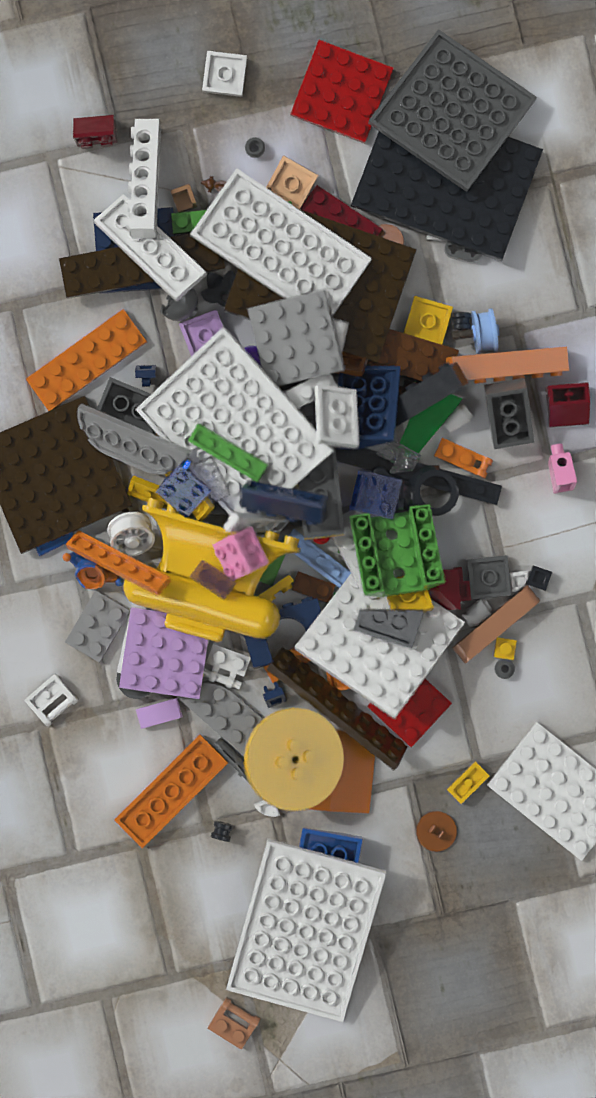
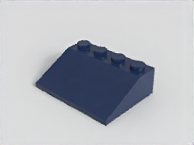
M366 366L362 377L339 373L338 387L356 390L359 445L356 449L335 446L336 449L357 450L394 442L400 366Z

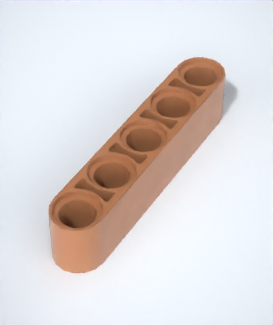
M528 585L492 613L490 617L455 644L452 649L464 663H467L541 600Z

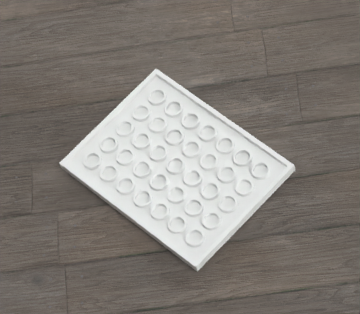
M225 327L215 334L136 408V411L161 438L191 450L189 457L184 462L185 466L230 516L237 512L250 513L246 511V508H241V487L248 480H254L188 442L198 423L269 464L260 480L261 483L293 488L334 451L330 445L317 443V430Z
M268 839L226 990L343 1022L386 871Z

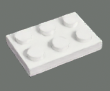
M318 384L315 387L317 443L356 449L359 445L356 390Z

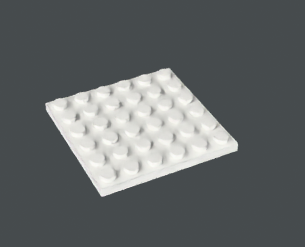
M350 574L296 644L295 650L395 719L464 626L465 622L431 599L434 608L423 613L412 649L353 630L360 609H390L386 597L364 596L354 577Z

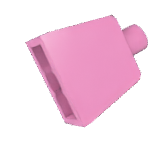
M554 444L551 446L552 455L548 460L553 492L555 494L574 490L577 479L571 453H564L563 444Z

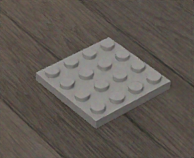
M326 289L248 309L262 369L277 386L345 370Z

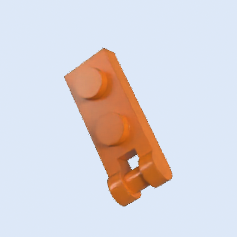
M445 438L441 439L434 454V457L484 479L488 474L486 472L488 467L493 463L492 459ZM476 460L482 462L479 469L473 467Z

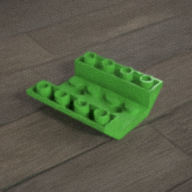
M430 504L413 506L409 508L408 512L375 517H370V513L349 517L364 596L388 597L414 593L445 583ZM389 530L395 531L397 538L394 540L388 539L386 532ZM401 569L405 576L398 579L393 575V571Z

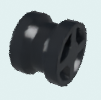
M451 313V318L453 319L451 330H471V324L469 323L471 313Z
M214 821L215 829L211 833V837L230 842V831L233 830L234 825Z

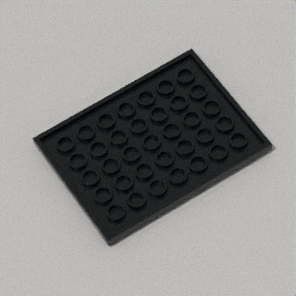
M379 131L353 197L351 207L502 262L543 149L508 137L468 192H466Z

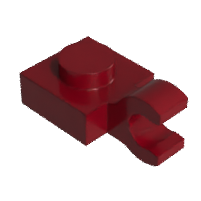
M461 566L453 567V569H458L460 577L461 602L471 601L470 581H463Z

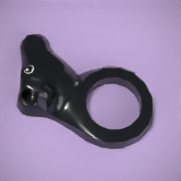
M439 465L425 466L414 473L410 479L395 475L384 466H376L371 471V477L375 482L382 503V510L386 514L409 511L410 507L426 505L421 498L420 488L422 483L432 476L443 478L450 488V497L443 506L439 508L430 507L432 516L448 513L457 503L459 490L456 481L449 473L440 470Z

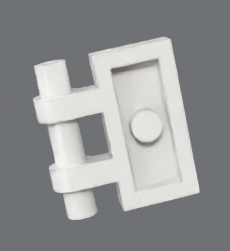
M213 644L206 663L214 666L212 671L204 669L203 677L208 678V681L211 682L217 681L225 684V687L230 689L232 687L240 689L242 682L235 680L236 674L245 676L251 658ZM219 668L230 671L229 677L218 674Z

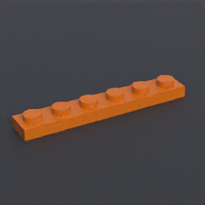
M79 530L66 543L69 550L157 596L171 582L169 576Z

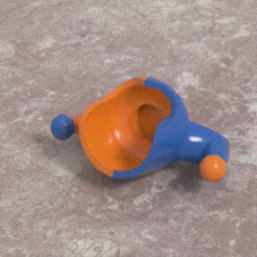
M75 552L63 554V560L66 562L70 561L76 567L75 577L83 588H102L106 582L116 583L118 587L123 586L124 581L119 575L85 559Z

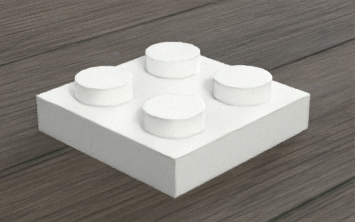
M207 51L202 92L242 97L247 55Z

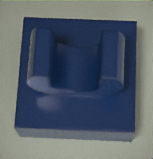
M136 365L135 378H142V387H150L151 378H156V365Z
M274 682L275 689L272 691H268L267 686H264L265 693L263 697L268 708L287 702L282 687L279 688L277 682Z

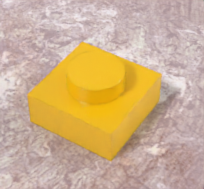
M497 637L493 657L514 660L517 640Z

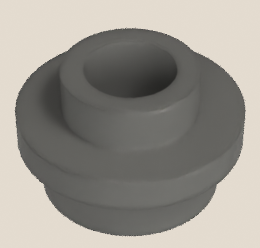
M257 137L250 138L245 144L247 155L252 158L260 157L265 151L264 142ZM257 145L259 149L252 151L251 147Z
M500 659L495 664V673L502 679L510 678L515 672V666L509 659ZM503 665H507L509 668L506 673L501 671Z

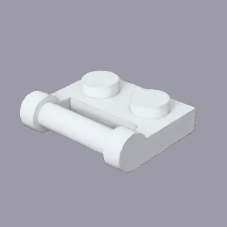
M54 674L24 701L40 720L49 727L53 724L52 721L72 704L75 705L79 700L61 679ZM64 694L67 698L46 715L43 710Z

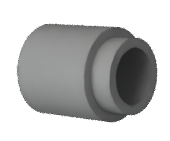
M479 599L466 608L465 612L461 615L469 626L472 627L479 625L490 617V611L493 609L486 600L482 602Z

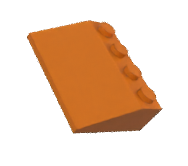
M335 729L340 737L344 754L341 777L332 793L321 803L309 809L331 812L369 813L375 755L342 729Z

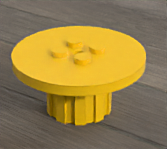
M303 708L281 709L265 717L251 733L245 750V771L255 793L269 805L288 811L306 810L321 803L335 789L343 770L344 754L342 743L333 725L320 714Z

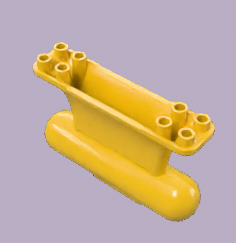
M149 498L147 506L143 505L142 510L155 519L163 539L161 568L153 569L169 576L171 582L157 596L124 579L123 589L127 599L135 605L167 613L164 625L168 629L214 642L222 641L225 630L256 639L270 637L278 628L280 622L279 610L274 602L254 596V592L264 571L274 560L285 554L300 553L301 548L297 547L299 539L285 535L284 543L278 542L279 533L266 530L264 538L259 536L257 538L269 564L230 582L224 573L219 558L215 554L213 544L237 532H227L225 528L181 515L183 507L168 503L167 510L164 511L162 510L164 502Z

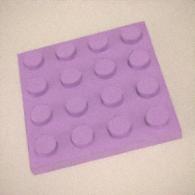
M131 607L119 688L200 699L208 640L166 628L164 623L167 613Z

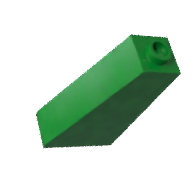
M450 394L409 419L396 451L400 452L399 456L410 460L411 457L415 458L461 403L462 398Z

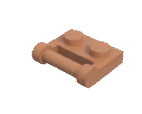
M226 997L207 1029L242 1050L261 1018L256 1015H250L231 1003L232 1000ZM226 1009L250 1023L249 1026H243L224 1014Z

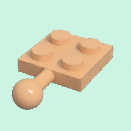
M283 156L266 188L270 187L273 193L287 202L291 201L292 206L300 209L319 175Z

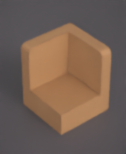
M190 184L171 190L178 213L197 207Z

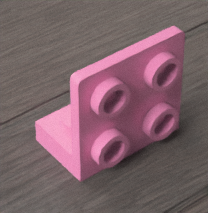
M252 526L213 544L215 554L219 558L224 573L230 582L269 564Z

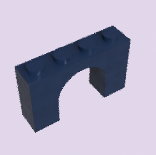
M312 596L301 599L302 603L296 605L293 602L282 605V609L279 610L280 620H296L303 625L306 631L321 613L318 599H313ZM244 635L253 668L258 669L270 665L273 659L267 638L256 639Z

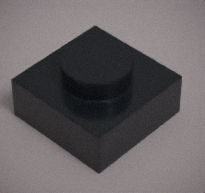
M532 565L526 585L546 591L552 572Z

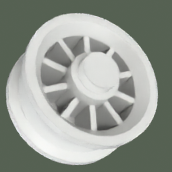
M129 509L123 510L122 514L113 518L108 524L107 532L110 537V546L130 557L148 551L155 540L149 517L143 513L130 512Z

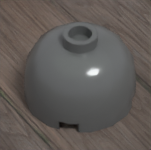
M194 288L177 302L168 295L166 298L168 300L167 305L162 304L160 313L172 321L179 322L186 320L188 317L193 318L198 312L196 307L198 295Z

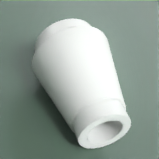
M463 404L457 406L443 424L449 432H453L470 422L474 415Z

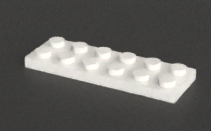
M123 194L95 218L94 223L177 302L206 276V272L158 226L156 238H132L130 230L126 228V219L130 218V212L127 210L128 198ZM140 213L138 216H139V217H142V216H144L145 214H144V213Z

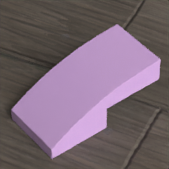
M178 698L136 709L141 729L183 717Z

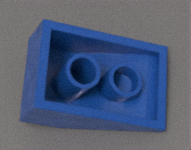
M303 828L299 847L358 863L363 838L362 836Z

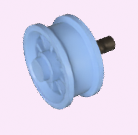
M492 308L488 309V312L483 313L471 311V330L452 332L453 340L473 338L477 354L493 350L494 353L498 352V336H500V331Z

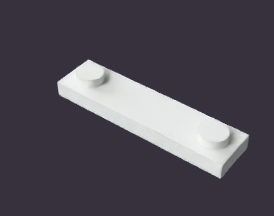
M237 512L229 517L223 527L227 532H239L252 526L254 532L265 533L268 530L280 533L290 520H287L286 516L281 515L270 517L266 513Z

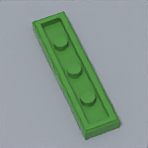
M200 423L196 425L188 442L257 483L260 482L269 466L266 462Z

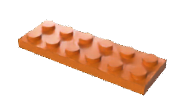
M122 309L27 377L26 380L47 410L50 411L147 343V341L125 310Z
M200 734L114 821L143 848L228 764V761Z

